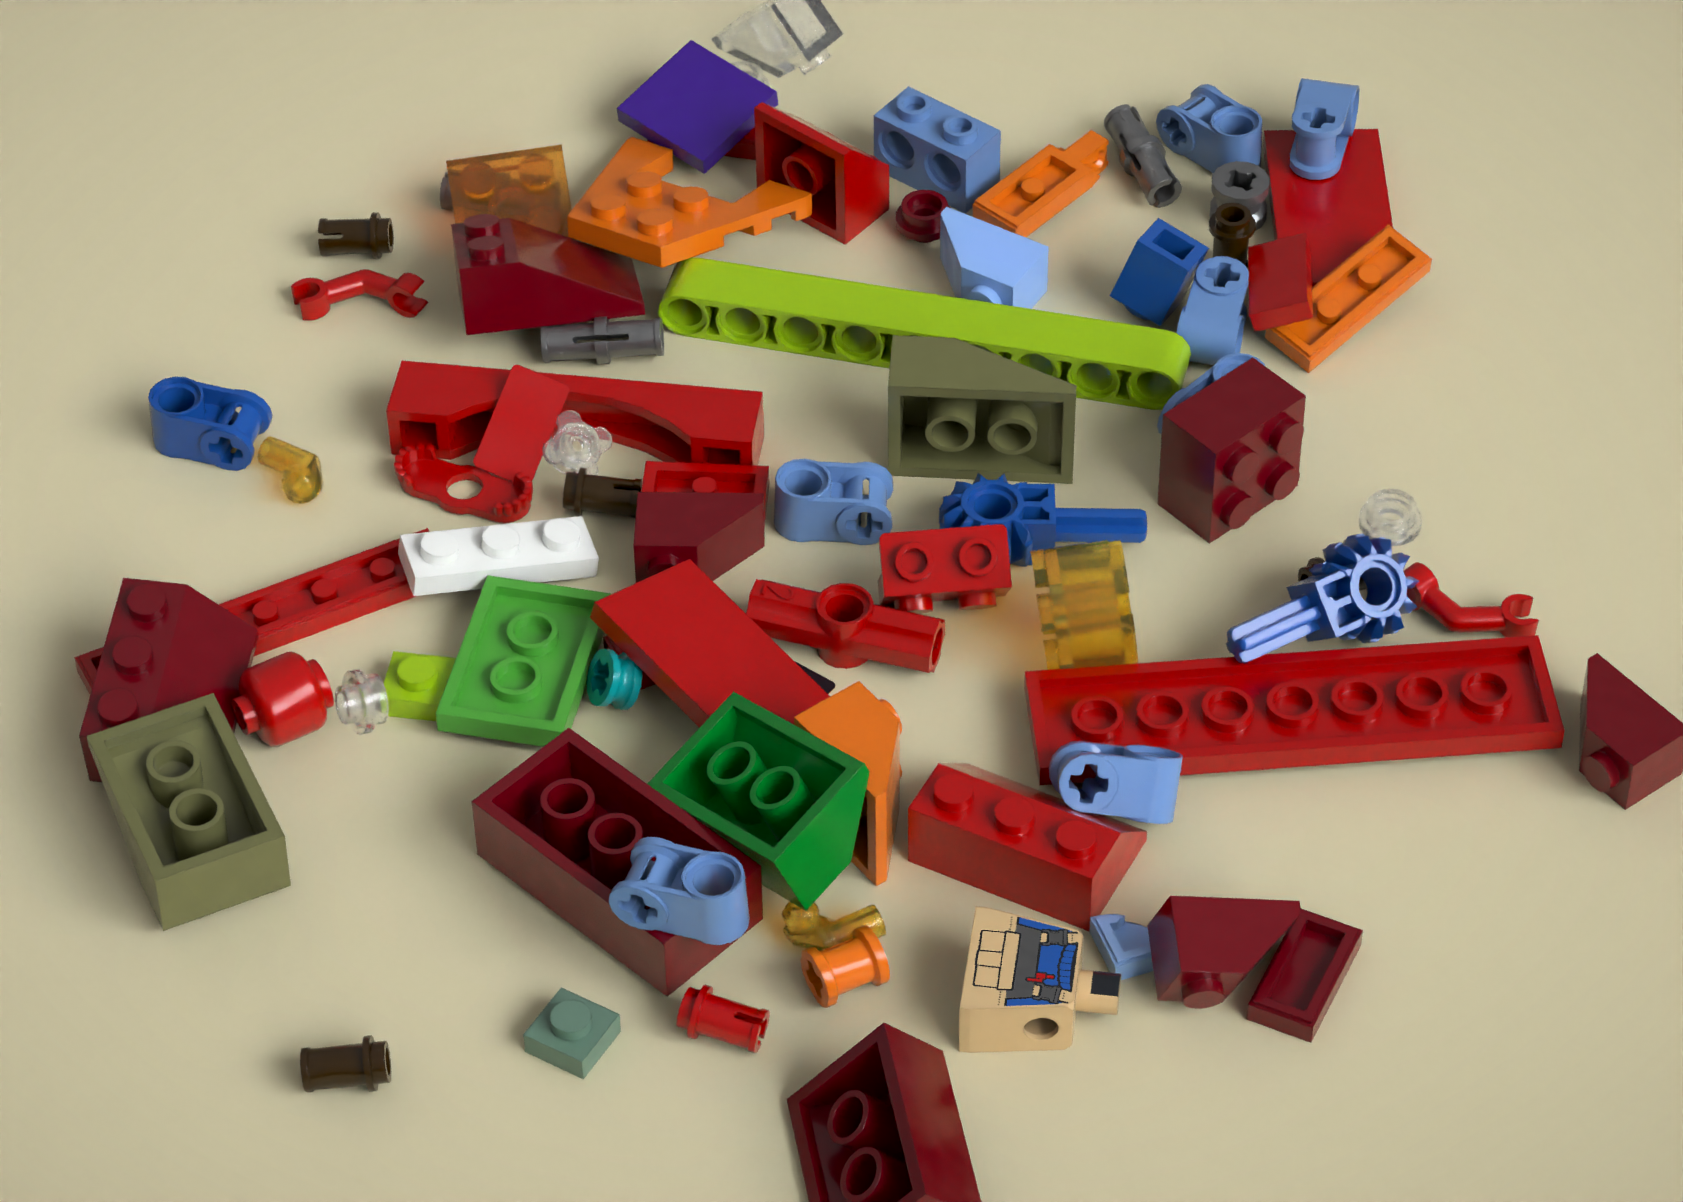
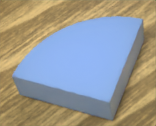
M1104 914L1090 917L1089 932L1110 973H1120L1121 980L1154 971L1147 927L1126 922L1125 915Z

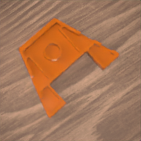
M630 137L567 215L568 237L663 268L723 247L724 236L740 231L755 236L772 230V219L791 213V219L794 221L812 215V193L769 180L736 202H727L709 196L708 192L700 187H681L662 181L661 177L673 171V149Z

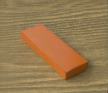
M1387 225L1312 287L1313 318L1266 329L1265 338L1309 373L1430 272L1432 258L1390 225Z

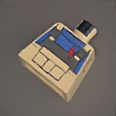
M976 906L959 1008V1052L1065 1050L1072 1046L1077 1011L1110 1015L1118 1014L1121 974L1082 970L1083 934L1075 928L992 908Z

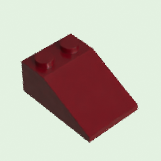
M491 214L474 215L466 218L464 223L451 224L458 291L466 335L594 321L595 317L607 316V319L645 315V305L631 258L512 218L499 219Z

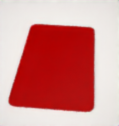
M514 365L511 368L473 459L474 465L511 482L514 481L516 473L523 472L524 477L529 476L532 482L570 389L568 385L521 365Z

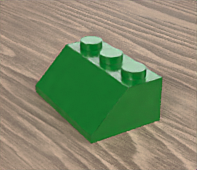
M733 691L647 784L761 865L763 886L807 911L852 860L870 771L865 763Z

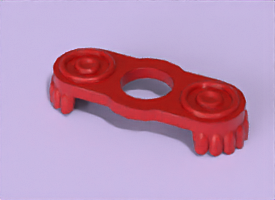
M417 443L415 446L408 444L406 449L401 448L399 450V455H395L394 469L401 488L414 497L437 503L442 509L450 513L472 514L494 522L510 523L522 519L530 510L533 483L530 481L529 476L524 477L523 472L516 473L514 481L511 482L492 476L489 472L476 466L456 465L437 459L434 446L430 443L426 444L425 447L422 443ZM462 480L474 481L482 487L478 495L469 499L454 498L449 495L447 490L453 483Z

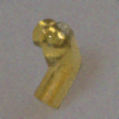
M273 436L267 437L262 442L258 450V462L283 474L284 479H281V487L287 498L299 504L310 503L316 499L323 490L324 485L319 457L314 453Z
M788 902L781 914L786 924L783 929L785 936L794 946L804 949L816 947L819 951L851 938L853 930L862 925H867L871 928L877 938L886 935L883 918L873 904L836 920L819 915L816 903H813L805 911L792 902Z

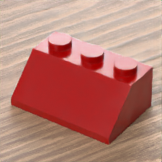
M938 763L908 807L909 862L1086 931H1090V917L1102 913L1147 840V831L1102 814L1082 813L1073 810L1063 799L968 763Z

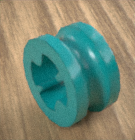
M600 649L594 655L588 670L587 694L589 701L594 706L607 707L611 703L615 709H630L636 702L641 689L642 670L624 652L618 655L614 650Z

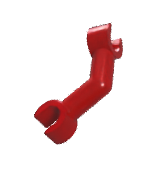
M363 269L325 282L318 278H304L296 281L291 286L294 304H300L303 320L319 319L329 312L331 304L365 293L387 300L397 313L407 318L417 316L429 303L425 299L413 296L425 282L413 273H404L396 279Z
M1415 562L1403 571L1405 576H1411L1420 580L1413 588L1407 589L1406 595L1417 606L1413 611L1420 608L1424 609L1452 632L1499 631L1504 637L1534 636L1536 634L1538 619H1519L1515 617L1530 615L1533 597L1529 595H1510L1503 600L1501 606L1461 607L1439 589L1435 575L1424 564Z

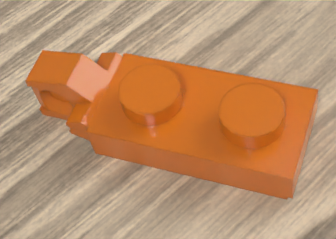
M1090 130L1067 149L1062 147L1056 148L1049 144L974 200L972 204L973 217L1023 237L1029 236L1092 188L1099 180V174L1108 166L1107 145L1109 140Z

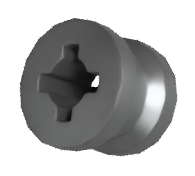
M1240 161L1225 163L1218 167L1212 174L1211 191L1214 197L1210 202V217L1222 204L1239 203L1250 210L1256 222V230L1260 229L1267 219V203L1265 198L1269 193V176L1266 171L1258 165Z

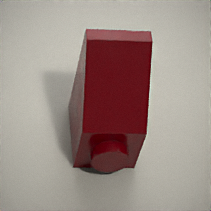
M638 492L633 544L636 583L688 559H691L714 581L765 547L764 493Z
M1596 653L1588 658L1580 703L1579 772L1586 777L1592 787L1607 794L1626 810L1682 774L1683 723L1601 655Z
M1170 895L1147 925L1158 1001H1181L1186 1007L1194 1009L1209 1008L1223 1003L1301 914L1300 901Z

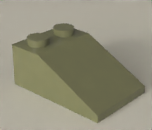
M893 335L888 380V471L892 476L975 480L978 473L987 480H997L1002 474H1005L1007 481L1073 484L1077 385L956 338Z
M214 693L87 736L90 751L137 875L163 931L291 886L285 835Z

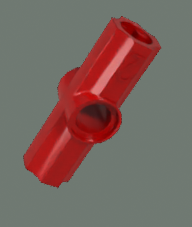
M756 579L749 594L746 614L770 638L815 647L819 657L826 664L835 668H854L868 660H873L922 672L934 673L940 659L945 636L944 619L876 605L867 590L851 583L831 585L822 590V592Z

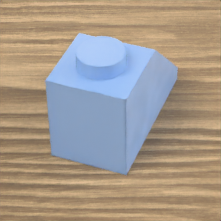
M946 207L940 213V259L955 297L1032 309L1047 292L1049 246L949 207Z

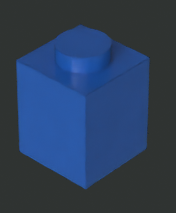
M1158 218L1137 240L1110 297L1124 304L1127 310L1134 316L1150 320L1161 326L1181 304L1194 279L1196 269L1202 263L1209 247Z

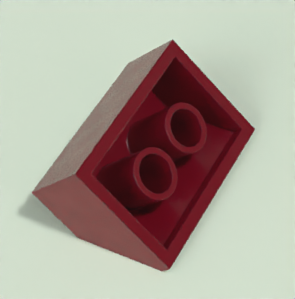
M123 578L79 734L89 781L102 782L88 745V735L214 693L234 733L237 720L233 713L231 700L240 696L239 678L243 671L252 665L259 638L258 630L187 584Z
M882 1023L786 1099L809 1202H981L943 1050L887 1023Z

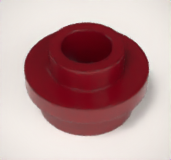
M913 191L903 198L901 205L896 211V227L903 236L917 242L928 243L940 239V213L946 207H951L948 205L946 198L936 191Z

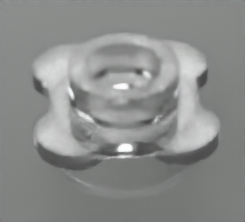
M567 410L562 412L556 419L557 431L543 445L542 451L545 460L563 474H567V472L579 473V469L582 467L587 468V474L597 475L599 472L597 462L601 454L612 446L610 433L603 427L594 428L583 422L581 416L576 411ZM573 441L581 443V451H576L573 448Z

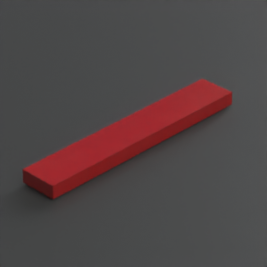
M426 528L415 533H423L430 531L428 528ZM399 538L219 605L258 630L259 638L254 656L416 596H413L398 555ZM104 647L74 657L77 672L90 695Z

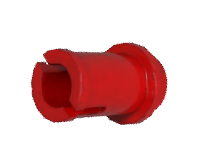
M705 984L700 990L692 987L687 989L678 1011L676 1025L687 1030L688 1038L695 1040L701 1034L748 1049L751 1053H757L761 1046V1041L758 1040V1037L764 1039L770 1011L714 995L712 986Z

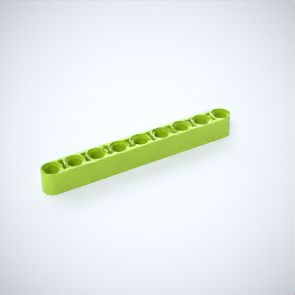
M689 258L675 265L658 308V315L662 318L664 326L682 336L890 368L893 335L956 338L1077 385L1076 398L1150 410H1162L1167 401L1177 391L1182 389L1191 356L1190 346L1186 340L1177 333L1165 329L704 258Z

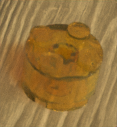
M1101 540L1031 550L1035 588L1048 587V593L1036 594L1041 632L1043 635H1055V639L1043 640L1047 670L1138 663L1133 614H1131L1130 591L1121 540Z

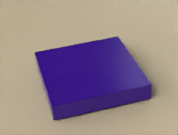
M690 40L617 107V115L620 123L654 144L673 149L674 156L705 174L755 127L754 107L761 102L776 107L778 105L776 90Z

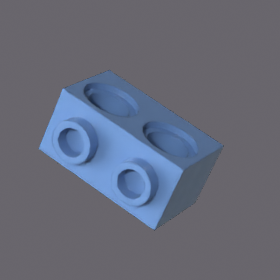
M909 86L874 115V156L889 165L890 177L916 190L936 191L946 198L949 206L965 214L973 208L974 200L1000 182V130Z

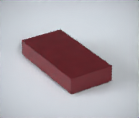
M1301 909V914L1286 931L1248 1003L1247 1020L1311 1043L1361 947L1363 930Z

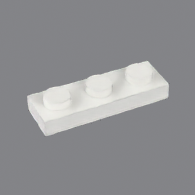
M582 516L400 535L398 555L413 596L482 589L487 575L537 583L596 577L599 562L598 554Z

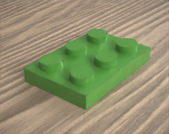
M487 575L436 711L437 730L544 747L567 728L571 729L587 685L590 663L598 652L604 635V631L590 618L594 602L611 595V593Z

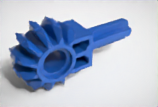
M978 473L973 484L956 481L951 495L943 497V504L939 508V529L995 524L1005 525L1008 535L1010 564L1027 567V565L1053 566L1055 542L1141 543L1145 541L1147 536L1146 511L1142 509L1056 508L1055 484H1027V482H1020L1011 485L1007 482L1005 474H1002L997 480H987Z
M1364 534L1347 536L1343 543L1338 542L1328 545L1323 549L1325 562L1315 564L1309 570L1313 575L1286 587L1291 601L1233 626L1227 631L1228 641L1226 646L1229 653H1232L1239 663H1248L1305 636L1308 642L1339 638L1344 641L1357 638L1358 641L1365 644L1378 642L1380 638H1383V634L1397 633L1400 629L1404 628L1401 615L1409 614L1417 608L1406 595L1407 589L1413 588L1420 581L1414 577L1405 576L1403 572L1410 556L1402 552L1392 554L1391 539L1378 537L1370 540L1369 536ZM1360 577L1364 579L1367 586L1366 600L1362 598L1359 592Z

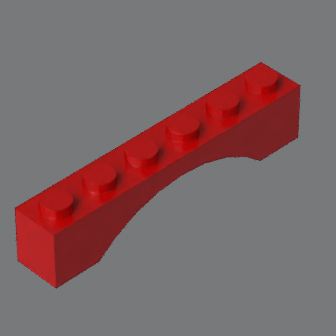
M401 360L386 409L391 455H399L401 448L406 449L408 444L415 446L417 443H422L424 447L426 444H432L437 459L452 460L477 450L511 370ZM538 372L568 385L570 389L551 436L584 437L615 442L646 452L663 462L758 465L764 440L763 392Z

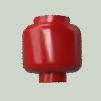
M292 651L244 670L239 678L240 696L231 700L234 716L243 733L249 735L255 732L265 744L271 747L282 746L318 731L327 720V709L334 706L333 693L320 664L315 659L306 661L301 655Z

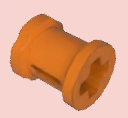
M867 925L855 928L851 938L819 951L816 947H810L801 952L800 962L806 983L816 1001L824 1008L835 1005L838 995L869 982L875 986H880L887 983L890 979V969L884 949L873 930Z

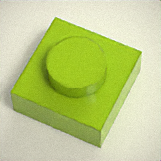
M393 651L379 696L381 716L436 721V711L456 658Z

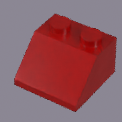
M763 102L754 107L757 188L771 180L812 193V215L800 221L846 245L889 210L888 164L790 113Z

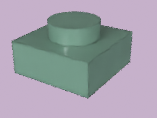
M561 987L523 1034L525 1052L584 1079L621 1032L620 1014Z

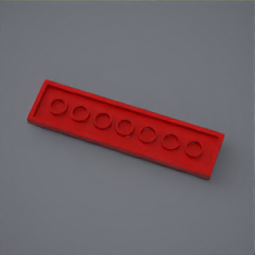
M1539 635L1265 654L1248 663H1239L1235 657L1025 671L1024 692L1039 786L1052 785L1049 778V764L1052 756L1061 746L1073 741L1118 746L1146 745L1173 750L1183 755L1180 775L1556 749L1562 748L1565 731ZM1086 764L1082 775H1071L1070 780L1073 783H1082L1087 778H1095L1097 774L1089 764Z

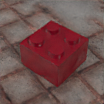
M1252 357L1164 413L1162 418L1157 504L1210 544L1229 530L1242 527L1252 515L1270 503L1286 498L1298 486L1300 478L1299 467L1302 437L1304 434L1303 423L1306 395Z

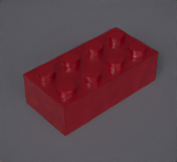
M567 728L471 801L477 855L667 997L738 939L731 943L711 945L696 939L662 931L641 930L626 924L615 915L609 905V896L613 887L618 882L626 879L632 867L630 861L631 851L640 839L660 837L674 844L710 852H724L734 856L742 864L745 872L750 920L744 934L763 919L761 865L570 728ZM652 857L650 860L655 862L656 858ZM645 906L644 909L648 910L651 907Z

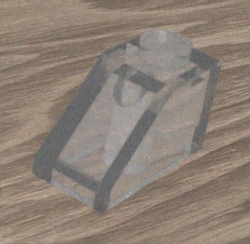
M765 0L744 12L711 40L718 49L780 78L797 68L800 69L803 75L816 69L831 57L826 48L842 36L843 33L821 0Z

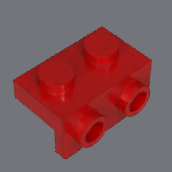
M1003 524L883 533L879 538L881 575L878 579L879 604L881 606L895 605V609L922 614L933 611L934 601L958 600L959 610L986 609L996 607V597L1006 596L1012 588L1007 528Z

